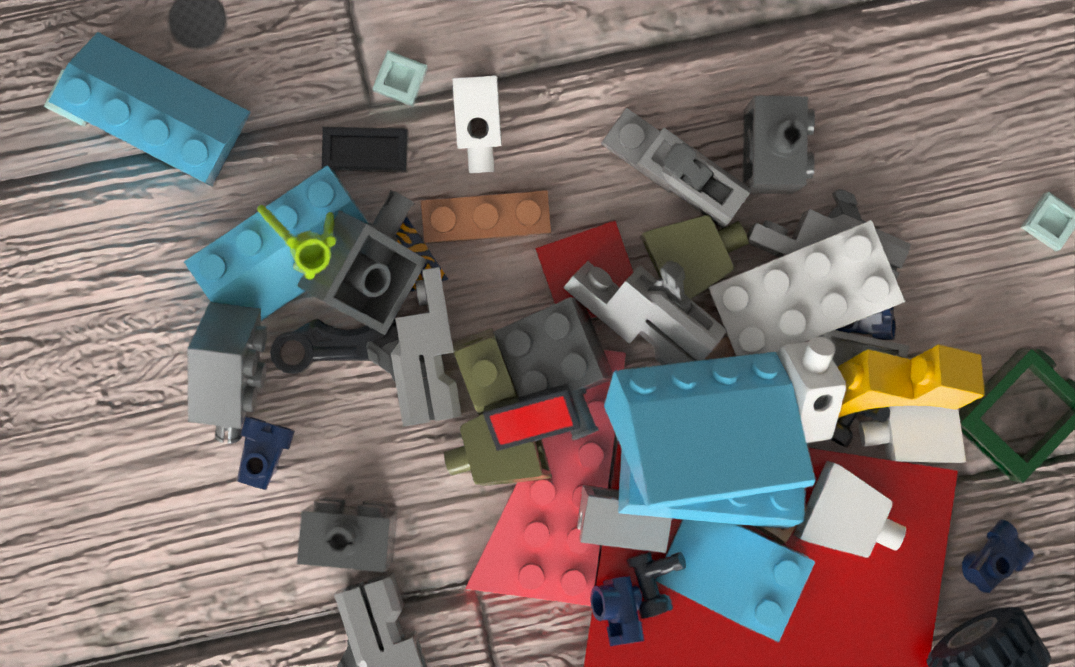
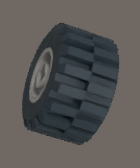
M1005 607L980 614L953 629L931 650L926 663L929 667H1048L1051 656L1023 609L1020 607Z

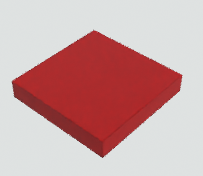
M616 220L535 248L554 304L570 297L575 298L564 287L587 261L594 267L601 268L607 272L612 282L619 288L633 273ZM586 308L591 319L597 317Z

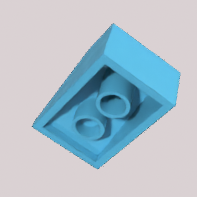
M682 519L665 557H671L672 554L681 552L686 561V568L680 571L674 570L666 575L656 577L655 580L736 623L779 642L815 561L807 555L783 544L781 545L739 524Z

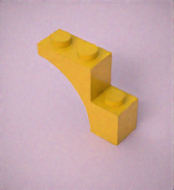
M940 344L912 359L867 349L837 366L846 383V391L838 418L863 410L889 406L920 405L956 410L985 396L981 355Z

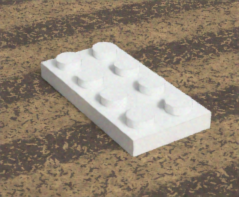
M872 220L708 287L736 356L769 352L778 353L781 347L786 344L808 341L905 302Z

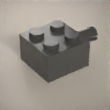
M754 96L744 108L742 183L752 189L750 193L793 194L807 185V179L813 178L814 153L807 152V137L814 133L815 111L814 109H808V96Z
M390 190L388 193L389 196L373 224L370 222L366 224L339 210L334 219L333 236L336 243L329 248L330 260L328 265L322 271L315 273L313 279H307L303 274L297 284L299 288L322 302L384 335L387 333L427 262L425 258L397 242L398 238L395 235L415 203L393 190Z
M570 297L493 332L519 397L568 383L581 420V428L570 431L572 440L574 441L599 431L583 395L587 393V390L612 380L613 372L588 311L576 298Z
M209 302L188 346V422L216 425L215 438L221 443H224L225 431H228L227 444L236 443L241 440V426L246 413L254 411L257 400V388H263L265 383L266 363L260 362V352L265 350L267 327L261 326V309Z
M320 497V501H314L312 505L301 511L297 564L386 572L393 562L398 511L388 510V503L363 501L358 507L345 506L346 499Z

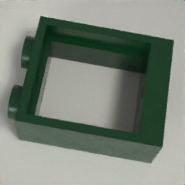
M1018 349L984 385L985 396L966 404L959 411L962 434L1005 476L1012 481L1024 483L1075 429V381L1070 378L1064 380L1054 370L1057 366L1054 360L1040 349L1035 351L1033 349ZM1029 368L1070 409L1021 458L980 418Z

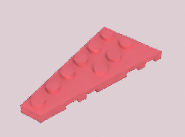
M604 350L612 372L624 370L626 353ZM611 380L587 390V393L583 395L599 431L574 441L572 440L571 432L542 439L552 478L516 483L465 589L591 606L590 595L592 588L595 586L600 545L581 543L579 540L580 529H577L582 486L608 488L615 431L604 408Z

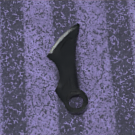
M315 319L294 331L285 332L278 336L271 346V359L276 368L290 374L304 372L313 361H371L368 358L366 344L371 341L380 348H383L386 344L399 340L395 319L393 320L387 333L384 335L367 325L356 329H339L327 325L319 319ZM288 341H298L304 347V358L296 365H288L281 357V349Z

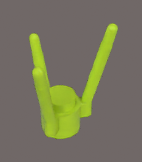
M264 205L257 207L258 212L266 222L279 234L286 245L290 247V253L295 261L293 264L294 270L303 273L307 279H313L315 273L322 271L328 265L330 260L329 248L336 243L333 236V213L328 212L326 214L322 235L312 231H305L295 236Z

